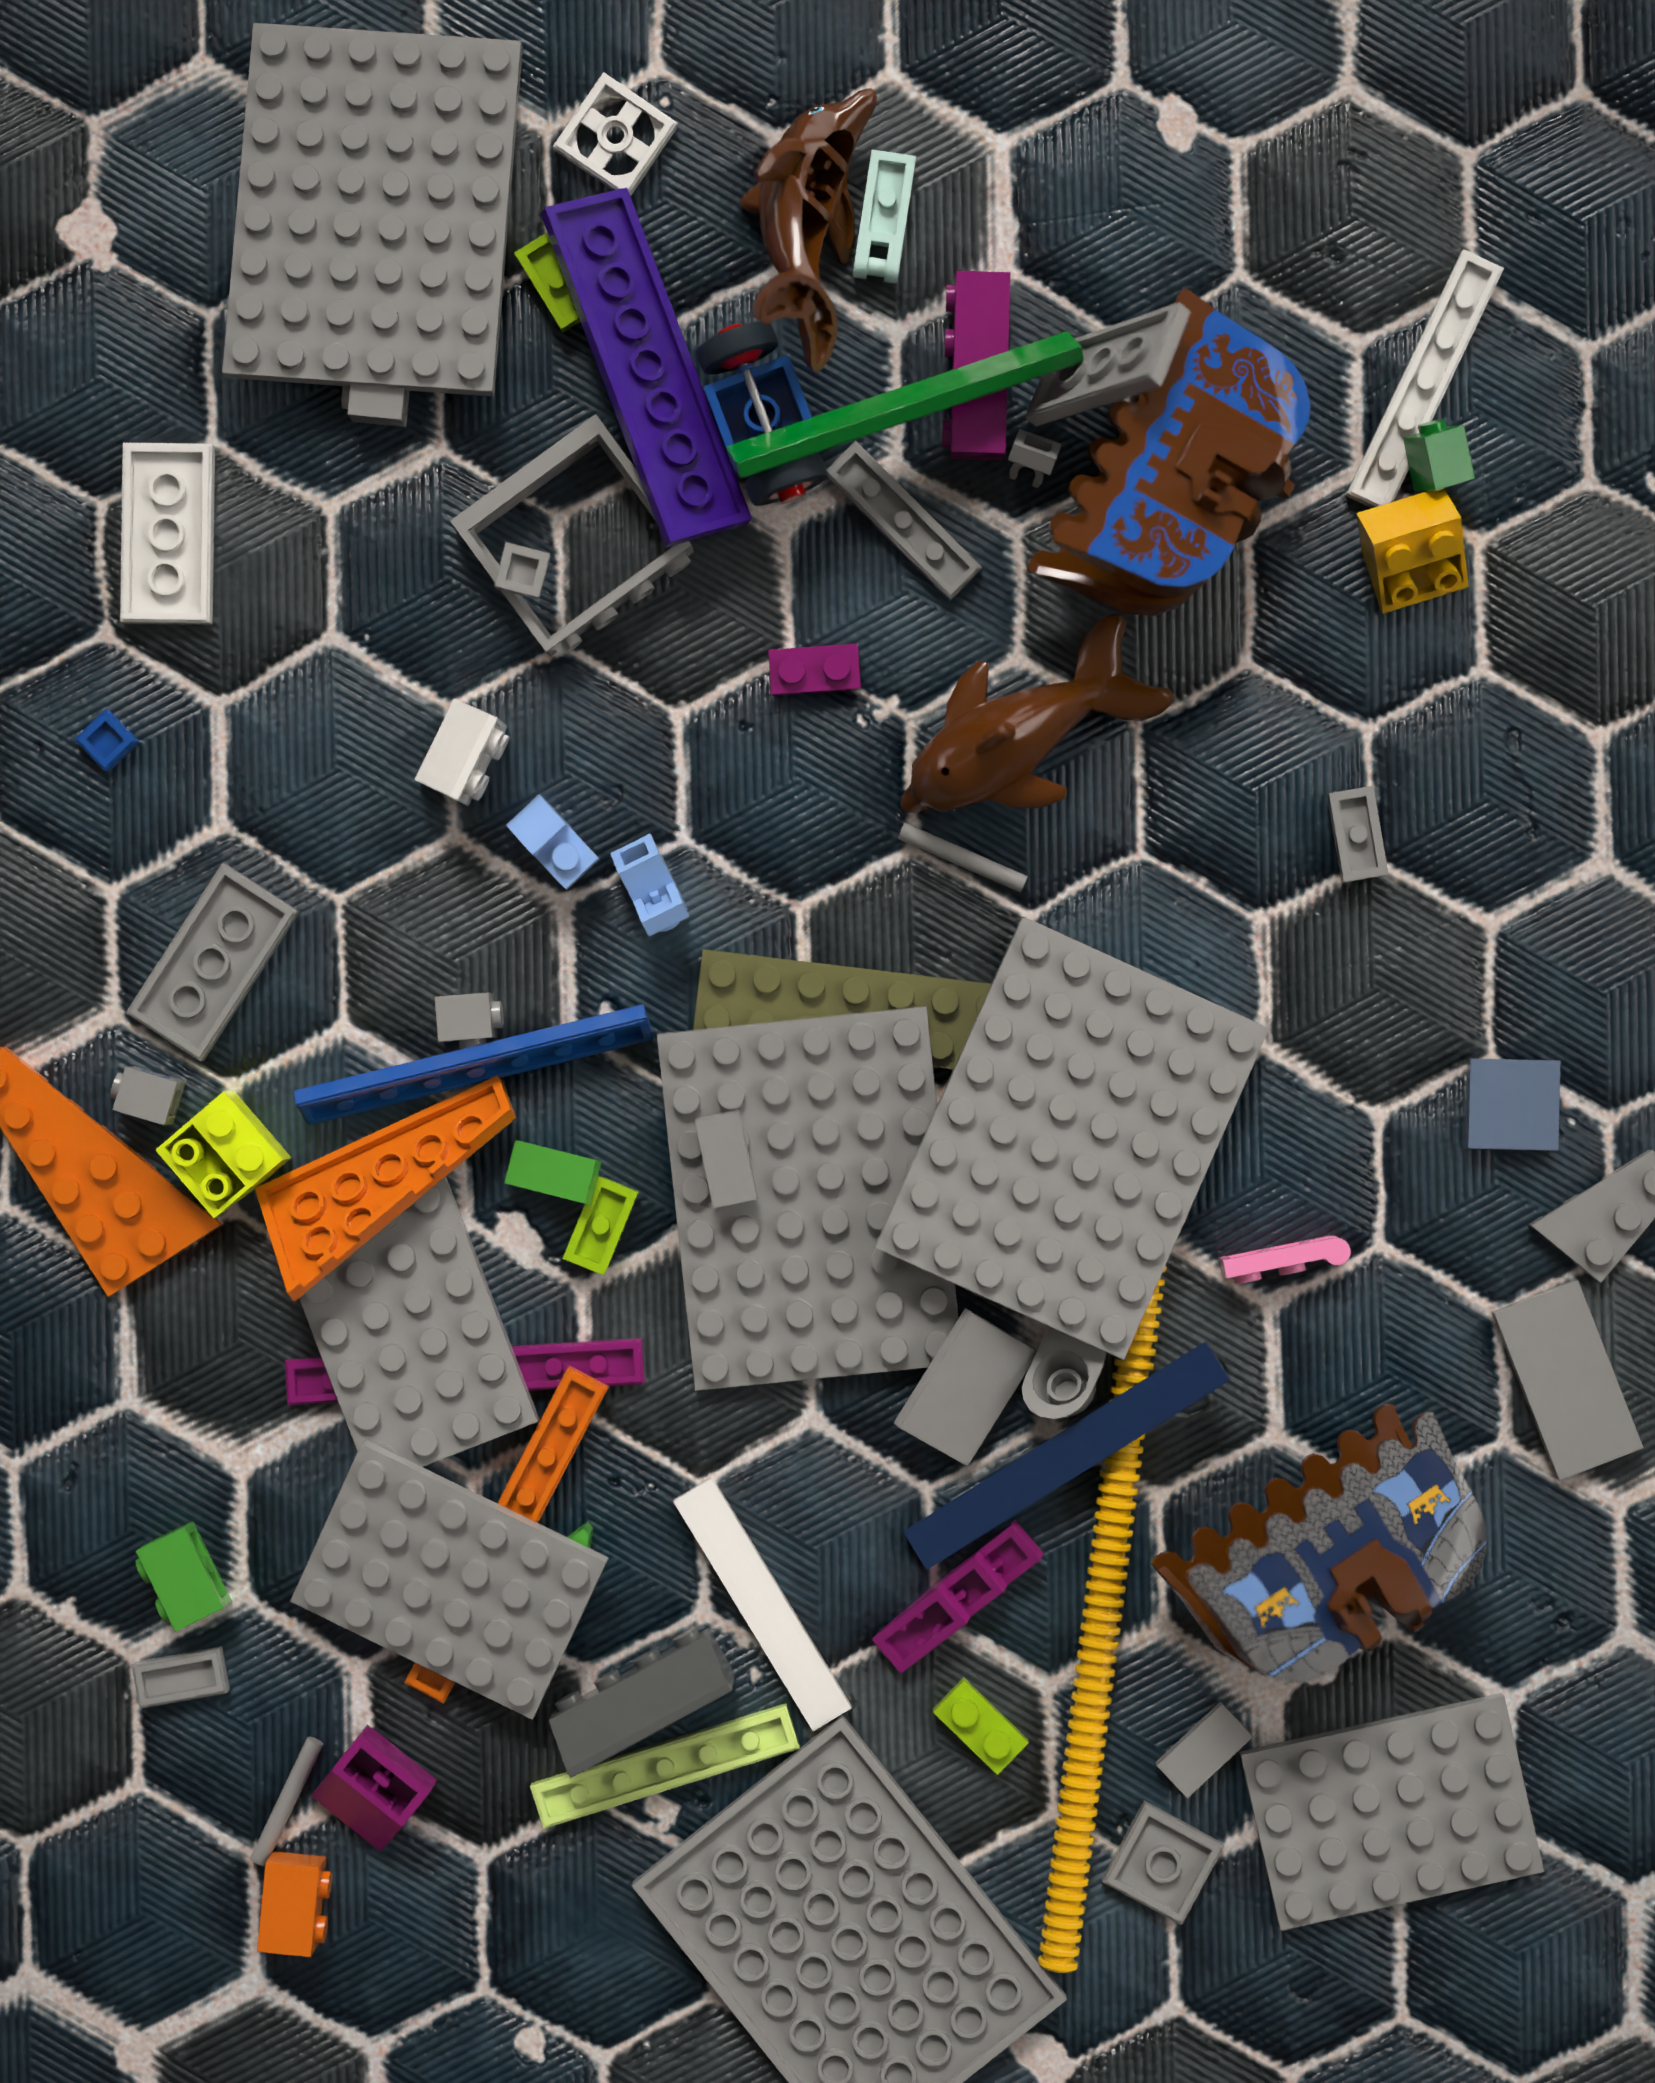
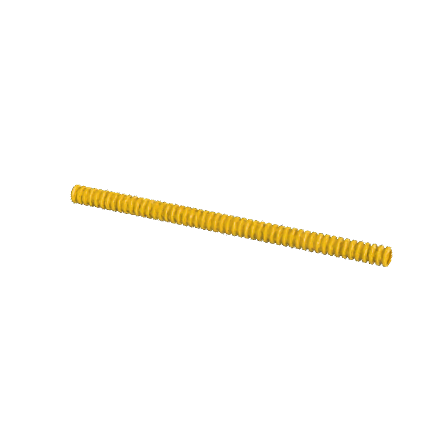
M1161 1277L1125 1359H1114V1365L1118 1366L1117 1372L1112 1374V1378L1116 1380V1386H1111L1110 1390L1114 1394V1399L1150 1377L1148 1376L1149 1370L1154 1369V1363L1150 1362L1151 1356L1156 1355V1349L1152 1348V1344L1158 1340V1336L1154 1334V1328H1159L1160 1324L1159 1321H1156V1314H1161V1307H1158L1157 1304L1158 1300L1163 1299V1294L1159 1293L1160 1286L1165 1285V1280L1161 1279ZM1145 1434L1101 1461L1106 1465L1105 1469L1100 1470V1476L1104 1480L1103 1483L1098 1485V1490L1102 1492V1496L1097 1497L1096 1504L1100 1505V1511H1096L1094 1518L1098 1519V1524L1093 1526V1532L1097 1535L1096 1538L1091 1540V1546L1095 1547V1551L1089 1555V1560L1093 1561V1566L1088 1567L1087 1573L1091 1575V1580H1087L1085 1586L1090 1589L1089 1594L1084 1596V1602L1088 1603V1606L1082 1610V1615L1086 1617V1622H1082L1080 1629L1084 1631V1635L1079 1637L1078 1643L1082 1645V1649L1077 1651V1657L1081 1661L1075 1666V1671L1079 1673V1677L1074 1678L1073 1681L1077 1691L1072 1692L1071 1699L1075 1701V1705L1070 1707V1713L1074 1716L1073 1719L1068 1721V1727L1072 1729V1732L1066 1736V1741L1070 1743V1746L1065 1748L1064 1754L1068 1757V1760L1063 1762L1062 1767L1066 1771V1774L1061 1777V1783L1065 1787L1059 1791V1797L1063 1799V1802L1058 1803L1057 1810L1061 1813V1816H1058L1055 1822L1059 1826V1830L1054 1832V1839L1058 1842L1052 1847V1852L1056 1857L1050 1861V1866L1054 1868V1871L1049 1873L1048 1880L1052 1882V1885L1047 1888V1894L1050 1896V1899L1045 1902V1908L1049 1910V1913L1043 1916V1922L1047 1924V1927H1044L1041 1932V1936L1045 1938V1941L1040 1943L1039 1949L1043 1952V1955L1038 1957L1040 1966L1048 1971L1057 1973H1070L1078 1968V1962L1074 1957L1079 1956L1080 1948L1076 1946V1943L1081 1941L1082 1935L1078 1932V1929L1083 1927V1920L1079 1917L1085 1912V1906L1081 1902L1087 1898V1893L1083 1890V1887L1088 1886L1089 1882L1085 1873L1090 1871L1091 1865L1087 1863V1859L1092 1857V1851L1088 1847L1094 1842V1837L1090 1835V1832L1094 1831L1096 1823L1092 1821V1818L1097 1816L1098 1809L1094 1807V1803H1098L1099 1795L1095 1792L1096 1789L1101 1787V1781L1097 1779V1776L1102 1775L1103 1767L1099 1765V1762L1104 1760L1105 1754L1101 1751V1748L1106 1746L1107 1741L1103 1738V1734L1108 1731V1725L1104 1721L1110 1717V1712L1106 1710V1706L1111 1705L1112 1698L1108 1696V1692L1113 1690L1114 1684L1110 1682V1678L1115 1676V1670L1111 1666L1117 1661V1656L1113 1654V1650L1118 1649L1119 1646L1115 1636L1120 1635L1121 1628L1117 1626V1622L1122 1620V1614L1118 1611L1119 1608L1124 1606V1600L1120 1598V1595L1126 1591V1586L1122 1585V1580L1127 1579L1128 1573L1124 1571V1566L1129 1565L1130 1559L1125 1556L1126 1552L1131 1550V1544L1127 1543V1540L1133 1536V1530L1129 1529V1524H1133L1135 1521V1517L1131 1515V1510H1135L1137 1505L1133 1501V1496L1138 1495V1489L1134 1485L1135 1482L1140 1480V1475L1136 1473V1469L1142 1466V1461L1138 1459V1454L1143 1453L1144 1447L1140 1446V1440L1145 1439Z

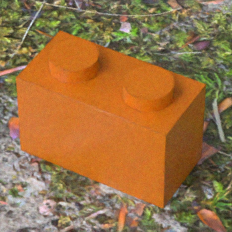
M273 1851L265 1863L257 1952L311 1957L318 1943L324 1944L327 1934L328 1916L321 1915L322 1899L329 1898L332 1885V1871H325L326 1856Z

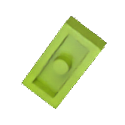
M548 233L543 234L514 252L562 333L581 322Z
M598 1175L591 1205H584L562 1259L604 1276L639 1191Z
M964 1677L933 1708V1713L997 1775L1029 1743L1028 1739Z

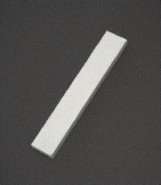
M1464 249L1461 251L1345 496L1371 508L1394 501L1409 470L1403 438L1419 433L1418 425L1432 421L1502 274L1503 267Z
M713 1477L708 1478L673 1500L675 1506L812 1731L817 1730L851 1709L850 1702Z

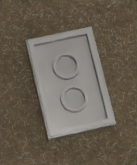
M965 1308L897 1416L894 1424L968 1466L1031 1366L1037 1350Z

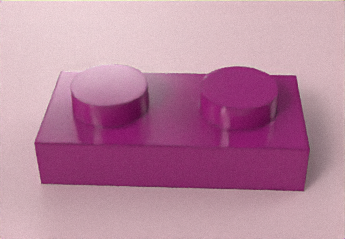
M858 644L768 650L772 696L861 690Z

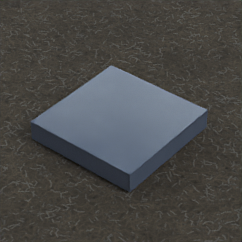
M1468 1058L1466 1148L1558 1151L1561 1061Z

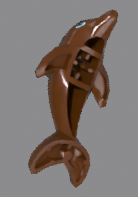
M871 88L858 91L843 102L814 105L798 116L783 134L781 140L766 152L755 171V178L759 183L744 194L739 204L740 208L750 213L759 214L764 246L772 264L779 273L766 283L758 293L753 305V317L766 325L784 317L796 318L803 347L804 363L813 372L824 368L831 357L837 339V316L834 304L819 281L821 248L824 237L828 233L838 263L843 264L850 260L856 233L854 207L847 189L848 164L863 129L875 110L877 95L875 90Z
M1110 614L1099 620L1086 634L1079 648L1077 669L1072 681L1031 688L987 701L989 663L979 660L959 678L947 703L945 726L921 750L912 763L911 784L903 793L900 803L901 809L904 812L915 814L927 809L945 812L965 808L987 800H992L1011 808L1041 809L1063 800L1067 794L1066 787L1031 772L1088 712L1094 709L1122 720L1143 721L1160 715L1170 707L1175 694L1169 688L1145 685L1123 673L1121 643L1127 625L1124 614Z

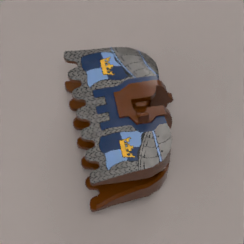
M1383 1404L1373 1415L1375 1435L1372 1439L1366 1440L1358 1431L1350 1429L1343 1431L1337 1440L1339 1459L1336 1463L1330 1464L1322 1455L1314 1453L1307 1455L1301 1463L1303 1483L1300 1487L1294 1488L1285 1479H1271L1265 1486L1264 1493L1267 1506L1264 1511L1257 1512L1248 1503H1235L1229 1509L1228 1519L1231 1529L1226 1536L1222 1537L1213 1528L1203 1526L1197 1528L1192 1534L1191 1543L1194 1554L1190 1560L1184 1561L1177 1553L1171 1551L1162 1552L1153 1558L1152 1566L1181 1599L1216 1649L1237 1663L1257 1669L1259 1672L1274 1679L1303 1683L1321 1678L1336 1669L1359 1648L1371 1651L1381 1644L1382 1635L1370 1616V1613L1373 1611L1366 1601L1367 1598L1374 1596L1376 1601L1387 1612L1404 1623L1411 1633H1415L1425 1626L1424 1621L1430 1618L1433 1608L1456 1597L1471 1585L1479 1573L1487 1548L1486 1524L1482 1512L1449 1450L1433 1412H1423L1413 1421L1412 1431L1415 1442L1412 1446L1394 1405Z

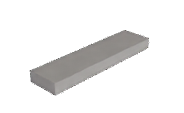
M857 441L827 469V478L949 601L982 570V567Z

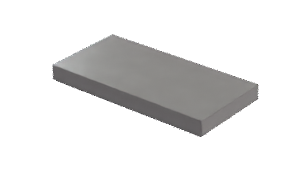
M1177 303L1075 338L1082 346L1085 361L1041 376L1025 418L1037 427L1161 387L1191 312L1181 303Z
M222 863L131 1003L126 1014L197 1060L204 1061L300 911L226 863Z
M1574 1279L1492 1311L1493 1318L1556 1479L1559 1481L1644 1448L1578 1280Z

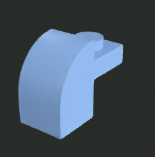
M540 794L506 824L518 840L566 890L600 860Z
M651 834L610 853L617 872L635 905L648 936L659 931L671 930L680 921L689 917L686 904Z

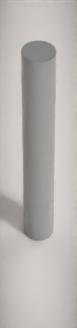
M904 823L898 839L1020 893L1028 877L907 823Z
M307 1737L250 1857L254 1863L265 1866L267 1859L272 1854L322 1749L323 1743L314 1737Z

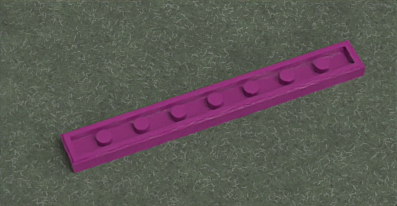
M643 1338L512 1346L529 1391L557 1389L569 1365L608 1386L645 1383ZM322 1357L285 1360L288 1405L338 1402Z

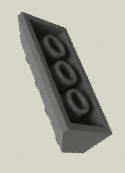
M693 1627L673 1639L675 1646L662 1653H659L657 1648L652 1649L633 1661L636 1666L622 1675H620L617 1669L613 1670L594 1682L596 1689L583 1696L578 1691L572 1692L555 1703L557 1710L553 1711L549 1723L570 1778L732 1691L735 1673L710 1627L701 1632L698 1631L697 1627Z

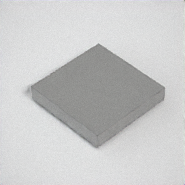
M1144 1800L1101 1879L1106 1885L1182 1925L1220 1856L1224 1845L1217 1839Z

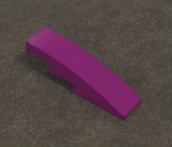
M1016 1520L1012 1521L911 1603L880 1630L872 1640L900 1673L904 1672L967 1624L972 1615L1003 1593L1008 1584L1039 1562L1044 1553Z

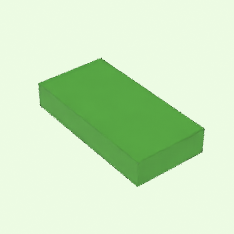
M515 1140L504 1183L591 1205L602 1161Z

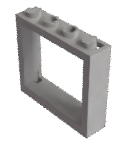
M596 414L450 521L494 582H496L500 565L477 534L598 445L601 446L655 520L636 468ZM689 541L674 545L553 635L549 634L522 595L501 591L546 653L551 657L558 652L562 657L582 642L579 636L593 625L596 630H599L612 622L619 615L615 609L630 599L634 604L651 593L655 588L652 582L661 575L667 573L671 577L684 569L691 562L688 556L694 550Z

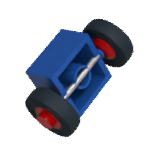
M759 321L744 325L738 323L720 330L717 333L718 335L705 341L697 348V358L705 374H720L732 370L737 372L735 375L703 386L725 448L726 446L812 418L789 355L756 367L753 365V363L769 355L778 347V339L771 323L766 325ZM812 454L756 473L745 484L749 498L755 506L768 505L779 501L781 504H786L804 497L806 491L827 479L828 475L819 454ZM733 467L737 480L743 479Z

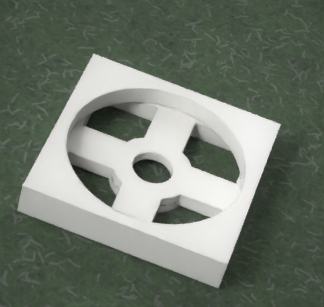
M603 72L553 145V148L560 155L613 191L627 187L631 197L678 128V123ZM608 100L627 101L617 116L606 118L593 109L597 104ZM643 112L648 115L654 127L655 139L650 147L633 136L632 127ZM580 124L596 133L599 141L588 159L580 154L578 148L577 134ZM613 127H618L624 132V138L618 144L610 143L607 139V132ZM622 152L638 162L632 172L623 175H611L604 170L612 156Z

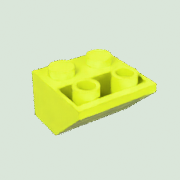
M234 1090L223 1091L156 1149V1152L214 1219L255 1190L256 1187L260 1186L291 1159V1156Z

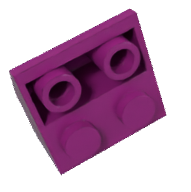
M367 1724L312 1793L311 1797L381 1852L427 1797L437 1779Z

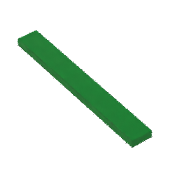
M1066 331L726 446L729 460L738 475L744 478L1077 365L1085 361L1082 346Z

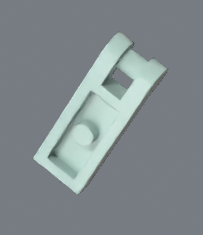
M871 150L853 277L866 279L867 275L884 277V282L897 284L916 156ZM871 245L889 247L887 259L870 257Z

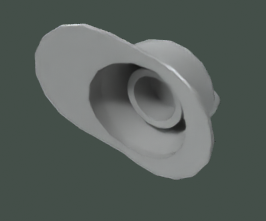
M1050 1328L1040 1342L1022 1385L1023 1400L1029 1410L1040 1418L1050 1420L1067 1418L1084 1411L1093 1400L1096 1391L1095 1385L1104 1366L1107 1352Z

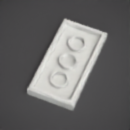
M123 443L120 622L123 624L212 625L215 446L213 444Z

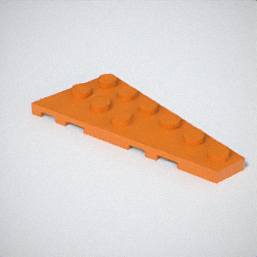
M0 1047V1128L108 1297L116 1294L224 1225L222 1221L218 1218L214 1219L206 1210L193 1201V1198L185 1191L177 1188L161 1175L153 1165L115 1134L86 1114L84 1109L72 1099H68L48 1083L46 1078L8 1047Z

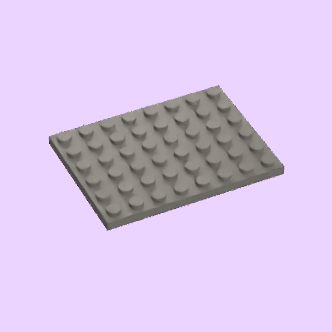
M253 23L222 369L225 378L349 387L350 384L402 387L407 391L494 396L523 51L521 41Z
M1023 916L1018 923L874 1248L1124 1360L1269 1028Z
M927 1006L658 1033L657 1042L695 1391L928 1368L958 1320L955 1284L874 1248L937 1107ZM740 1110L758 1200L713 1209L694 1120L696 1118Z
M843 1715L839 1716L632 1882L634 1890L788 2083H963L1067 2000L1065 1992L1049 1972L1039 1965L1037 1957Z

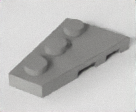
M1653 1150L1645 1151L1602 1178L1603 1180L1579 1195L1576 1194L1563 1202V1205L1545 1216L1539 1217L1528 1225L1593 1279L1601 1283L1655 1219V1152Z

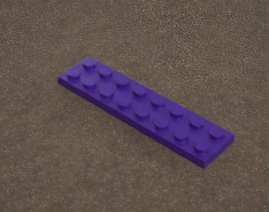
M627 187L544 207L541 213L542 220L665 547L747 525L752 520L750 511L729 460L728 453Z

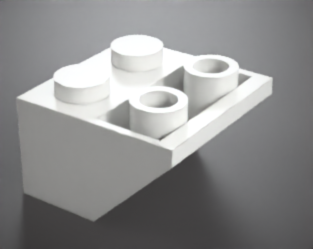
M454 699L414 780L466 806H469L472 798L479 801L490 779L489 776L485 775V771L492 758L497 761L500 759L509 741V736L505 735L507 726L497 717Z

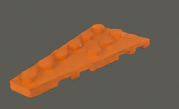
M498 1075L255 1188L287 1294L294 1302L516 1119L505 1086Z

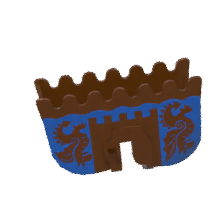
M1188 289L1180 291L1175 300V304L1181 303L1191 313L1186 323V330L1181 335L1162 386L1139 393L1138 401L1135 403L1119 400L1110 406L1107 416L1109 422L1118 430L1119 438L1116 440L1104 437L1095 439L1089 446L1088 455L1090 460L1099 467V476L1093 478L1079 475L1069 484L1068 491L1070 497L1080 507V513L1077 515L1064 512L1056 514L1050 520L1049 530L1052 535L1053 544L1060 546V551L1057 553L1045 550L1038 551L1027 564L1028 573L1071 588L1127 614L1156 616L1181 606L1225 564L1235 543L1246 540L1254 535L1261 521V511L1257 501L1268 500L1276 496L1285 499L1289 498L1294 484L1289 479L1291 465L1287 454L1302 436L1309 421L1310 402L1308 391L1295 365L1272 345L1222 315Z

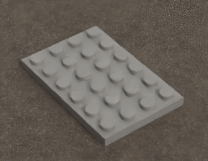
M447 1177L443 1178L299 1298L357 1451L360 1445L367 1440L423 1467L540 1421Z
M365 1440L360 1445L290 1602L533 1720L609 1557Z
M1502 1693L1239 1752L1278 1926L1281 1931L1544 1872L1505 1696Z

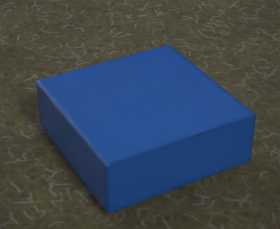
M107 708L74 739L107 773L140 743L129 729Z

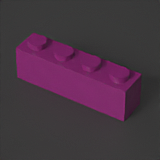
M956 271L955 284H946V312H954V329H945L944 357H953V370L1008 351L1011 272ZM1007 388L951 407V419L942 420V447H950L951 460L1004 461Z

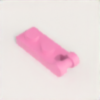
M1325 1236L1219 1257L1222 1275L1226 1278L1234 1277L1235 1284L1260 1280L1262 1279L1261 1271L1278 1268L1279 1275L1302 1272L1306 1270V1262L1321 1259L1333 1265H1341L1349 1259L1351 1249L1345 1240L1336 1236Z

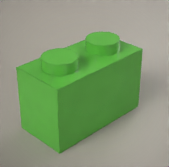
M193 1521L146 1543L136 1550L139 1557L136 1559L137 1570L146 1584L151 1582L159 1598L155 1601L157 1611L166 1624H172L175 1632L223 1609L232 1601Z

